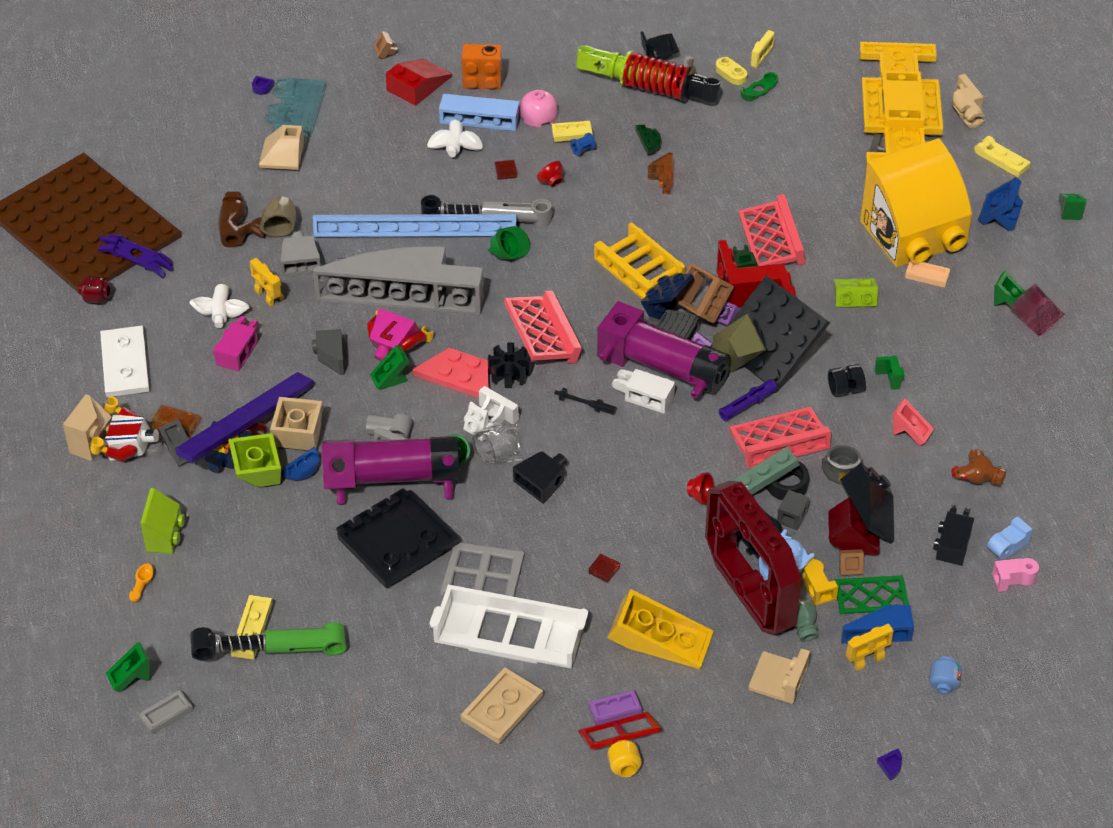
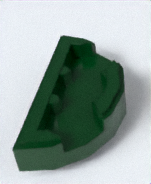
M635 125V131L647 155L655 153L661 145L660 133L655 128L651 129L645 127V125Z

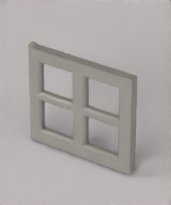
M467 543L457 544L451 550L440 595L444 596L447 586L452 585L455 573L475 575L476 580L473 589L483 591L486 577L508 580L504 595L514 597L524 559V552ZM460 553L482 555L479 569L458 567ZM491 557L513 560L510 574L488 571Z

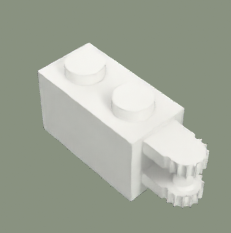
M620 369L617 373L618 378H615L612 382L613 388L625 393V401L665 414L675 396L674 381L635 369L634 372Z

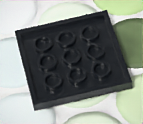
M766 275L727 326L746 314L750 315L766 351L744 364V366L765 382L772 379L777 385V391H779L830 322Z

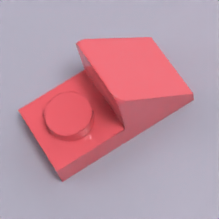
M904 398L893 413V434L896 435L905 430L920 446L927 441L934 428Z

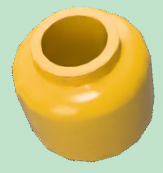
M629 740L618 741L608 749L607 757L614 774L621 777H631L640 769L642 764L638 747L634 742Z

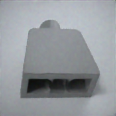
M296 231L292 234V238H285L283 240L280 258L282 276L310 274L314 268L321 266L320 256L312 236H304L302 232Z

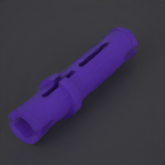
M769 379L758 387H752L745 395L720 408L718 411L719 416L723 421H728V419L753 404L761 403L763 398L777 391L776 383Z

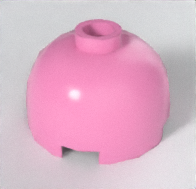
M533 90L526 93L521 99L520 116L525 124L533 127H542V124L548 122L552 124L557 119V102L551 93L545 90Z

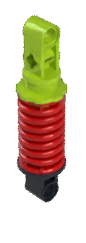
M590 46L578 47L576 67L578 69L608 75L611 79H620L621 86H632L633 88H639L648 92L653 91L655 94L660 93L663 96L674 97L675 99L682 100V102H687L690 97L702 99L706 102L718 101L721 81L717 78L696 74L694 66L684 67V65L680 64L677 67V64L674 62L670 64L669 61L663 62L662 59L656 60L654 57H643L642 54L634 53L633 51H628L626 56L619 52L614 54Z

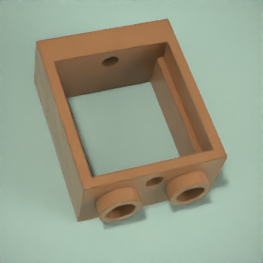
M690 263L685 274L692 273L693 278L673 301L696 315L715 323L734 286L707 270ZM706 276L713 281L697 308L691 302Z

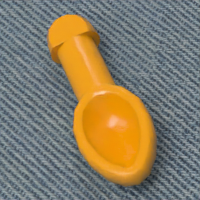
M145 563L137 569L135 574L136 584L129 593L130 601L138 602L144 586L152 580L154 572L151 564Z

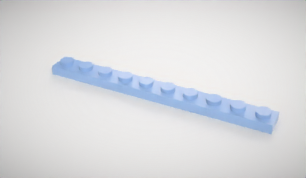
M516 214L313 215L314 237L494 236L497 230L501 228L516 226Z

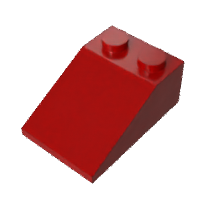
M424 58L397 63L385 73L387 91L415 106L452 77V73Z

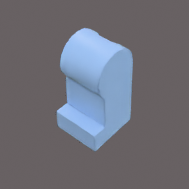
M1017 516L1011 521V525L992 536L987 544V548L1001 560L1005 559L1029 543L1032 528Z

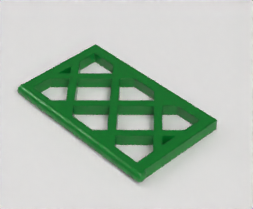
M903 575L834 579L838 586L837 601L839 614L874 612L886 605H891L890 603L895 597L902 600L903 605H909ZM899 582L900 587L894 590L886 585V583ZM871 583L878 585L872 592L862 586L863 584ZM840 585H852L854 587L846 593L841 589ZM881 588L892 594L886 601L876 595ZM857 590L868 595L862 602L852 596ZM871 599H874L882 605L877 607H868L866 604ZM849 600L857 605V607L844 608V603Z

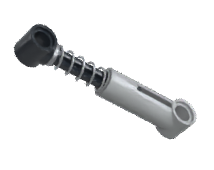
M427 195L421 199V214H516V222L533 223L537 227H546L552 221V206L546 199H537L533 203L483 201L482 205L479 203L472 205L471 202L469 205H464L463 202L461 205H456L455 202L453 204L442 202L435 195Z

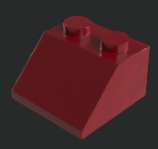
M850 497L828 511V538L834 547H838L840 550L862 549L864 554L870 555L880 553L879 536L867 530Z

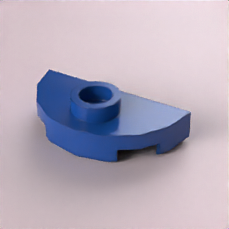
M313 447L281 469V476L290 480H302L312 476L320 464L317 450Z

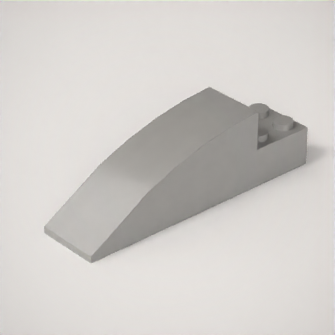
M422 246L379 250L358 254L313 269L316 301L481 314L484 299L483 268L446 265L445 247Z

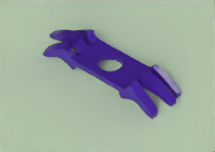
M111 234L99 239V241L111 245H102L98 251L110 252L116 257L120 256L144 266L145 270L154 271L163 279L165 273L158 265L171 272L173 270V262L161 251H152L125 239L123 235ZM132 250H139L142 252V255L140 257H133L130 252Z

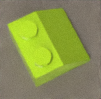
M273 433L228 439L237 478L257 487L280 484L281 466Z
M150 488L140 522L146 552L173 554L175 545H179L180 542L179 530L180 527H184L185 515L181 513L180 504L157 489Z

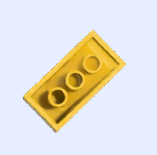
M630 589L620 603L607 638L628 649L700 669L714 630Z

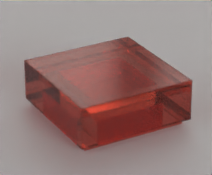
M514 160L495 162L497 180L517 178Z
M600 553L589 567L588 574L609 583L619 570L620 563Z

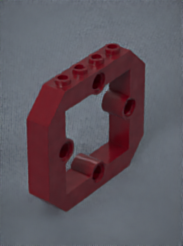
M726 481L709 488L705 537L716 568L762 632L778 634L796 626L802 579L791 547L742 481ZM738 531H741L743 537L751 543L769 568L768 580L764 581L760 572L751 568L736 547Z

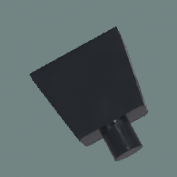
M538 452L513 466V482L544 504L564 482L563 466L567 464V460L561 453L551 458L544 452Z

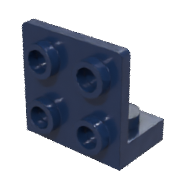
M679 273L674 276L664 275L657 280V284L646 292V296L641 301L649 317L662 318L665 311L669 310L675 303L673 299L693 278L692 273Z

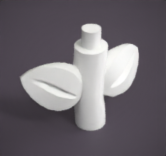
M459 120L451 121L449 130L435 132L427 144V147L431 149L446 147L450 157H455L459 153L461 146L476 151L483 149L480 138L473 132H463V124Z
M224 284L215 286L213 298L198 297L191 299L189 302L199 313L206 316L212 314V321L217 328L223 327L227 317L239 316L249 309V305L237 299L227 300L229 287Z

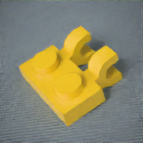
M257 258L250 260L251 276L255 279L254 290L259 295L263 292L262 288L266 290V303L270 307L274 305V299L284 300V295L280 289L282 284L279 277L273 275L265 263L262 264Z
M889 624L875 627L870 632L861 636H855L848 641L846 656L850 662L854 661L856 671L865 668V656L873 652L876 662L885 659V647L891 645L894 631Z

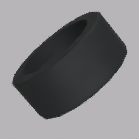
M799 462L800 465L786 473L800 479L798 484L786 486L775 480L767 485L769 493L779 500L784 499L788 490L804 495L809 484V472L806 466Z

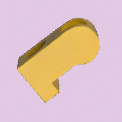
M812 559L804 567L803 581L814 604L819 605L837 600L838 586L835 580L829 582L824 574L823 563L817 559Z

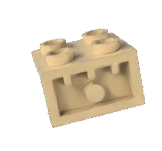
M801 648L798 657L793 656L792 660L765 651L762 652L748 690L794 704L808 669L810 651Z

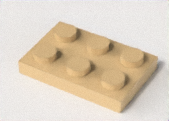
M504 667L461 714V721L497 744H500L543 697V690Z

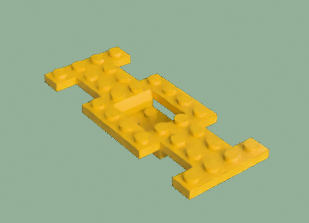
M860 42V59L879 60L880 78L862 77L864 132L884 133L885 152H866V170L867 162L925 143L924 134L943 135L939 80L921 79V71H919L918 61L936 62V44ZM882 94L884 95V113H883V97H882Z

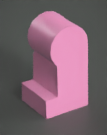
M1030 558L995 561L992 576L998 592L1007 591L1009 585H1032L1035 583L1039 565Z

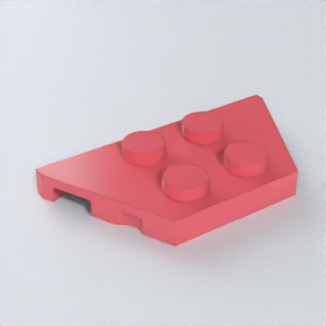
M448 348L413 369V376L479 398V390L483 386L488 388V360Z

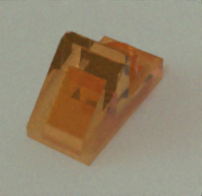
M667 153L648 165V179L659 180V186H663L662 194H670L673 153Z

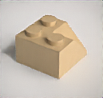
M85 394L63 423L69 453L93 461L97 455L92 454L90 451L92 438L100 437L103 441L105 440L112 416L90 395Z
M279 397L270 428V433H273L276 447L310 450L314 447L316 449L320 436L322 401Z

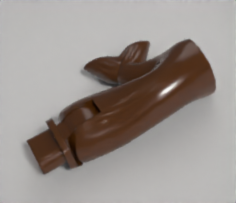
M239 191L226 192L225 197L222 199L219 215L220 240L225 247L241 245L244 237L249 233L259 237L264 236V233L259 230L261 217L238 225L245 214L243 198Z

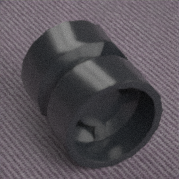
M860 364L846 366L845 370L842 367L828 370V384L832 395L836 397L846 395L848 391L856 393L865 390V375Z

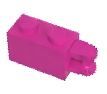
M243 316L237 322H232L230 327L224 331L220 342L213 349L216 365L235 371L241 370L258 343L256 331L259 322L257 320H252L248 326H246L247 319Z

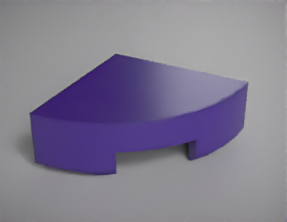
M898 748L877 759V764L890 781L901 770L902 755Z

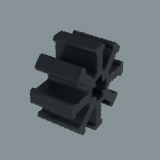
M511 342L507 343V352H504L499 345L493 348V356L488 355V374L492 375V382L495 385L504 379L505 388H512L513 378L519 382L520 386L526 383V375L531 376L530 356L527 357V349L524 346L516 352L514 343Z

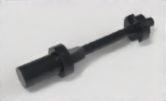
M562 388L561 391L555 390L554 394L559 395V400L564 401V398H569L588 404L596 412L603 411L612 415L616 413V406L603 403L601 399L597 401L583 399L568 394L566 388Z

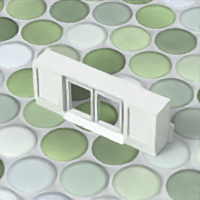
M448 585L441 606L435 607L430 627L433 628L435 643L535 664L539 662L572 669L587 620L588 610ZM486 612L510 616L502 643L478 638ZM518 618L542 622L534 649L510 644Z

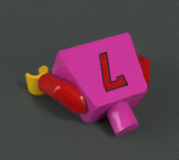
M381 308L375 311V316L367 323L368 337L373 346L377 348L374 358L382 361L395 345L402 347L404 352L422 341L431 342L433 340L434 331L427 332L428 328L426 326H423L422 330L419 331L420 329L415 321Z

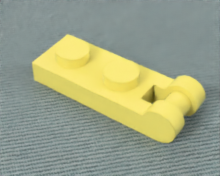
M991 136L985 137L982 143L980 142L974 147L976 154L1016 177L1021 176L1030 168V161L996 143Z

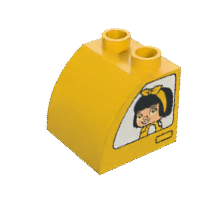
M939 138L867 162L860 222L895 267L908 264L910 260L915 264L922 263L932 255L947 250L954 252L967 244L972 217L968 194L954 159Z

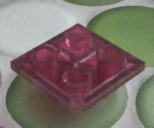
M1037 284L1030 287L1011 305L1039 337L1065 315Z

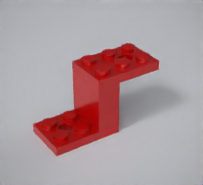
M727 240L718 241L717 275L734 286L726 302L741 308L766 275L796 297L795 287L791 286L790 271H786L784 263L737 268L736 262L732 261L733 250L728 247Z

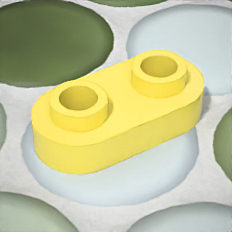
M722 57L716 61L715 71L730 83L742 85L747 81V71L732 59Z

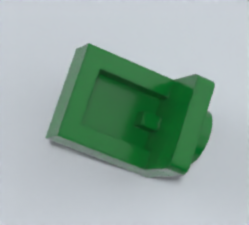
M877 357L874 367L875 375L887 374L891 390L900 389L901 380H904L903 367L900 368L898 357Z

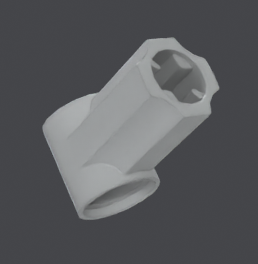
M396 414L393 418L368 415L366 434H374V431L380 427L407 439L412 420L404 414Z

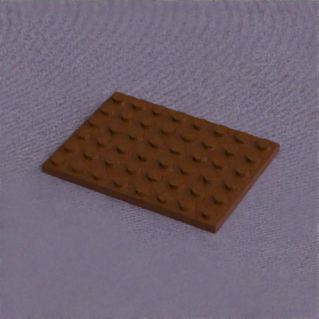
M85 153L78 155L0 200V226L76 292H78L79 283H82L87 276L104 277L109 282L137 265V263L123 257H116L110 252L98 251L102 245H111L99 241L100 237L120 234L125 239L155 252L160 251L182 237L179 229ZM132 250L130 254L133 257H140L142 252Z

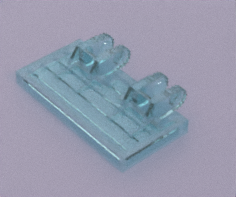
M297 78L277 80L273 93L276 97H281L282 99L280 104L269 105V113L265 116L267 122L273 123V132L282 125H297L303 127L304 137H311L325 93L326 81Z

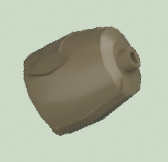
M285 196L273 197L262 212L259 230L272 237L289 235L294 229L296 222L294 202Z

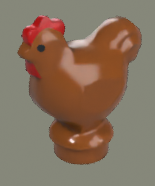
M974 449L969 453V464L961 467L955 466V468L951 469L952 476L956 477V479L968 480L978 485L990 481L993 486H1001L1007 470L1001 466L994 467L991 460L984 456L981 450Z

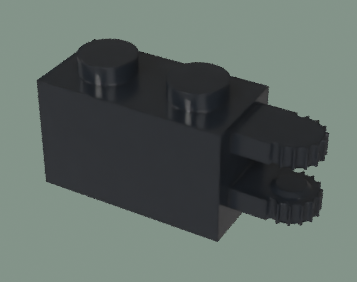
M952 504L950 511H947L946 519L940 520L938 533H941V537L936 536L933 549L937 550L936 560L963 566L974 518L969 517L971 508L966 507L963 515L956 513L957 505Z

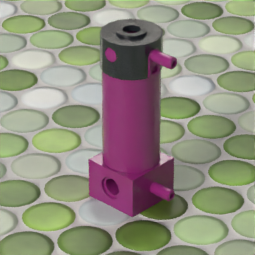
M617 301L597 328V357L602 361H609L624 367L630 359L685 381L695 387L691 392L693 398H698L703 390L716 394L721 389L728 375L731 364V356L728 353L699 344L644 322L643 310Z
M457 436L355 442V439L324 440L322 442L324 489L336 488L337 504L346 503L345 488L356 487V484L414 481L444 482V498L452 499L453 481H459V469H461L460 447H458ZM342 459L345 462V467L342 469L336 468L334 460Z

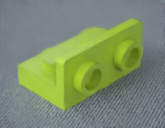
M875 278L833 279L836 307L877 306L878 285Z

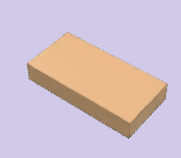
M910 260L905 278L945 288L951 269L924 262L915 264Z

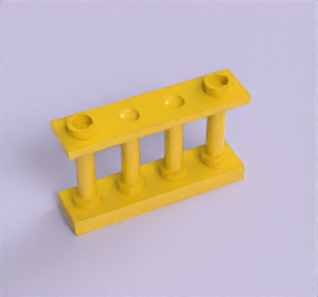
M632 222L628 224V236L612 246H607L600 240L594 244V259L642 300L646 296V292L657 284V280L664 275L674 276L679 273L685 274V266L681 261H678ZM631 243L639 247V249L624 258L616 254V252ZM645 254L652 258L651 261L637 269L629 265ZM658 265H661L666 270L651 280H647L642 276Z

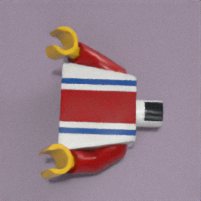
M110 396L107 401L109 404L105 403L104 409L109 414L115 412L118 414L113 415L104 441L100 437L92 438L90 451L94 455L103 452L110 461H125L131 457L143 455L149 442L158 441L159 433L157 429H150L143 417L136 415L125 407L120 408L117 406V398Z

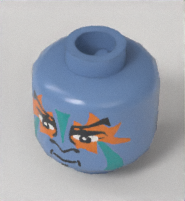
M939 657L938 660L931 664L930 685L942 694H949L951 691L958 689L961 682V665L952 657Z

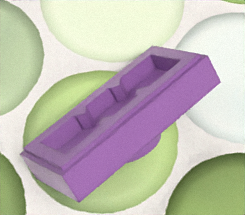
M634 690L588 702V708L596 726L642 714V708Z

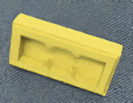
M768 30L762 39L756 42L751 54L752 67L757 68L774 47L775 34L773 31Z
M590 121L552 124L554 142L579 139L588 132L593 135Z

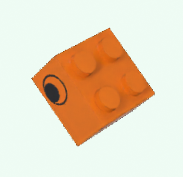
M463 44V88L501 89V45Z

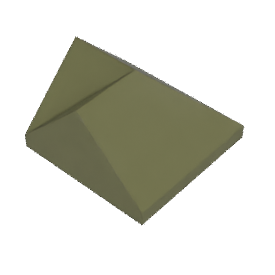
M749 314L744 315L713 335L712 348L728 353L731 356L730 372L735 371L766 351Z

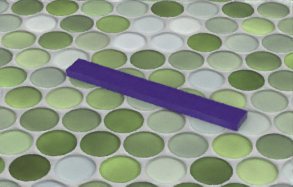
M296 372L176 447V455L190 463H194L227 442L228 439L235 437L274 412L279 397L296 398L312 388L313 380Z

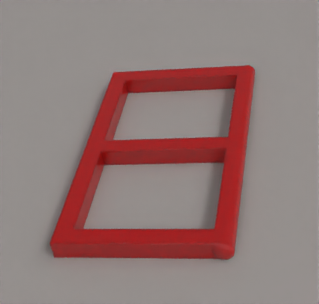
M647 711L598 726L594 725L579 729L578 733L582 736L590 750L618 741L657 733L661 730L660 726ZM643 718L651 725L650 728L627 734L620 726V724ZM613 727L619 736L593 742L587 733Z

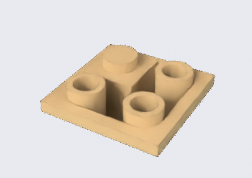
M282 125L266 137L259 168L298 170L304 147L303 127Z

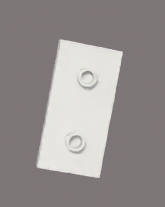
M143 325L100 331L106 397L149 392Z

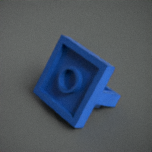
M1017 177L986 195L978 218L981 224L984 225L996 219L1008 231L1015 228L1023 201L1017 195L1021 184Z

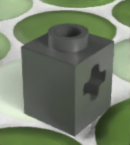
M788 490L778 508L777 520L780 524L798 531L808 512L810 497Z

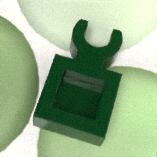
M744 245L743 250H738L736 246L733 247V262H736L737 268L757 266L754 253L749 252L747 245Z

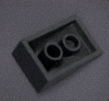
M860 463L840 480L867 530L891 544L894 542L893 493L889 488L891 484L883 474L880 476L872 467L868 468Z

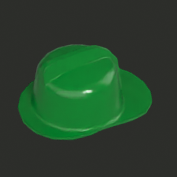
M518 226L501 228L491 238L488 252H493L496 258L500 260L520 258L528 254L530 241L526 232Z

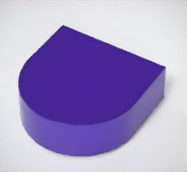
M256 76L252 81V90L258 95H265L274 87V80Z

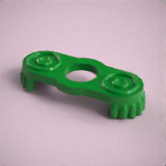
M775 72L764 73V77L761 80L753 82L746 89L742 87V98L746 101H753L760 96L766 95L769 90L776 86L778 82L777 74ZM762 86L764 90L756 91L754 87Z

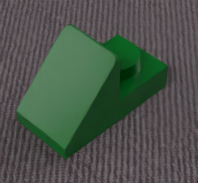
M1060 193L1059 202L1062 203L1061 218L1063 220H1081L1087 198L1081 194Z
M1003 271L994 285V305L996 306L1006 301L1018 315H1022L1026 312L1033 299L1006 271Z
M395 345L371 372L370 376L378 390L408 381L403 369L410 361L402 347Z
M137 642L106 672L114 691L121 692L136 677L149 681V659L141 643Z

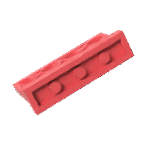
M785 194L778 195L775 202L738 211L750 251L754 253L757 266L786 264L796 261L797 265L805 264L804 249ZM768 210H776L772 216L765 214ZM755 215L756 217L751 221L744 216ZM761 218L768 220L765 225L757 222ZM773 222L780 225L777 230L770 228ZM753 227L760 229L757 235L750 232ZM768 232L773 235L770 239L762 237L763 234ZM778 236L785 239L781 244L774 241ZM758 241L765 243L762 249L755 247ZM770 246L777 248L774 253L766 251ZM782 250L790 253L788 256H779ZM762 255L770 258L768 261L759 263Z
M545 291L543 296L505 298V307L531 360L566 359L568 364L577 362L582 347L553 291ZM531 304H540L541 309H538L532 306ZM513 305H518V306L522 307L523 309H522V310H519V309L513 307ZM528 310V311H530V312L536 314V316L533 317V316H531V315L525 313V311ZM542 317L546 319L548 324L539 320L538 318ZM520 318L529 321V325L520 321ZM535 324L536 326L542 328L543 330H542V332H541V331H539V330L533 328L532 326ZM546 331L554 334L555 338L545 334ZM527 332L537 336V338L534 339L528 336ZM543 339L551 344L547 346L541 343L539 340ZM555 345L559 347L562 351H557L552 347ZM534 347H537L545 352L536 353Z
M811 406L729 427L730 434L745 457V464L748 469L756 466L786 446L795 457L831 448V431L828 426L824 427ZM806 415L810 417L808 421L799 418ZM782 421L790 422L788 426L779 424ZM797 424L804 426V428L801 430L794 428L793 426ZM762 426L769 427L768 431L758 428ZM774 429L784 431L782 435L773 433ZM745 431L749 432V434L745 436L738 434V432ZM754 434L763 436L761 440L752 437Z

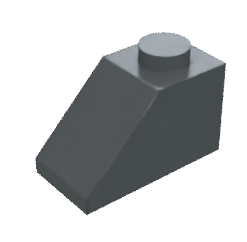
M341 329L316 331V339L312 340L313 352H317L318 361L339 375H344Z

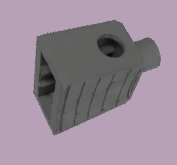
M666 310L661 319L650 316L647 323L692 340L696 332L698 333L700 316Z

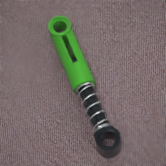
M328 623L322 628L264 630L262 635L255 633V635L250 636L248 633L245 636H239L237 633L235 636L226 634V636L221 637V635L215 634L206 627L194 629L190 634L191 655L194 659L200 661L213 658L217 652H224V650L234 652V650L241 649L242 652L244 649H251V651L253 649L263 651L264 649L265 653L323 651L331 656L340 655L346 651L344 626L339 623Z

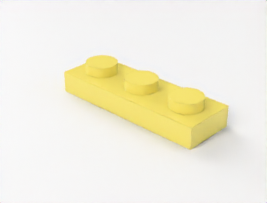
M249 595L237 630L239 636H245L246 633L249 636L255 635V633L262 635L273 605L272 598ZM241 649L234 650V652L231 651V656L255 660L258 649H253V651L251 649H244L243 652Z

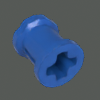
M588 132L584 137L572 139L570 146L573 153L579 156L583 151L593 150L596 147V142L593 135Z

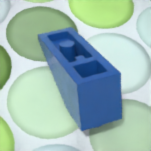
M910 604L886 605L844 625L841 644H848V641L853 637L864 635L873 628L882 627L886 624H889L894 630L892 642L912 641L914 624Z

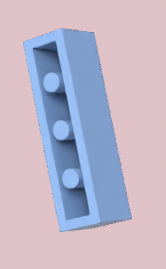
M443 94L439 107L440 124H450L453 120H459L463 126L516 131L520 117L519 101Z

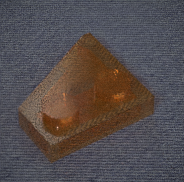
M161 404L148 426L150 429L158 430L159 427L179 419L187 437H192L201 423V416Z

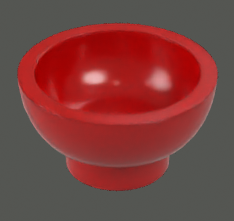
M554 161L546 165L537 174V179L543 184H549L551 187L559 185L564 179L561 162Z
M705 472L697 475L694 479H690L687 484L688 496L693 497L700 504L707 505L708 489L714 487L712 475Z

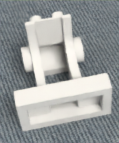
M483 386L479 390V405L481 408L472 401L469 403L468 412L464 417L465 424L463 429L479 439L491 436L504 420L513 425L519 420L518 405Z

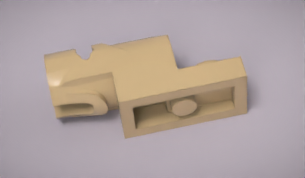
M962 74L958 76L952 106L969 129H974L984 122L982 117L985 115L981 111L984 97L967 75Z

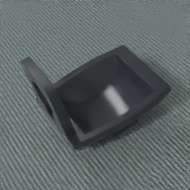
M640 32L641 44L646 56L654 57L656 60L666 59L668 56L679 52L672 33L646 39L644 32Z

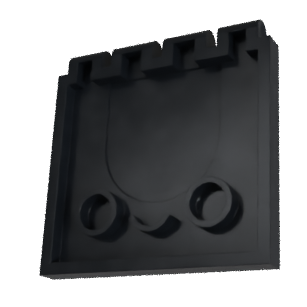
M404 488L390 495V500L385 498L371 507L372 511L367 509L353 517L354 523L348 520L336 527L338 540L385 588L460 543L459 537L412 490L406 491Z

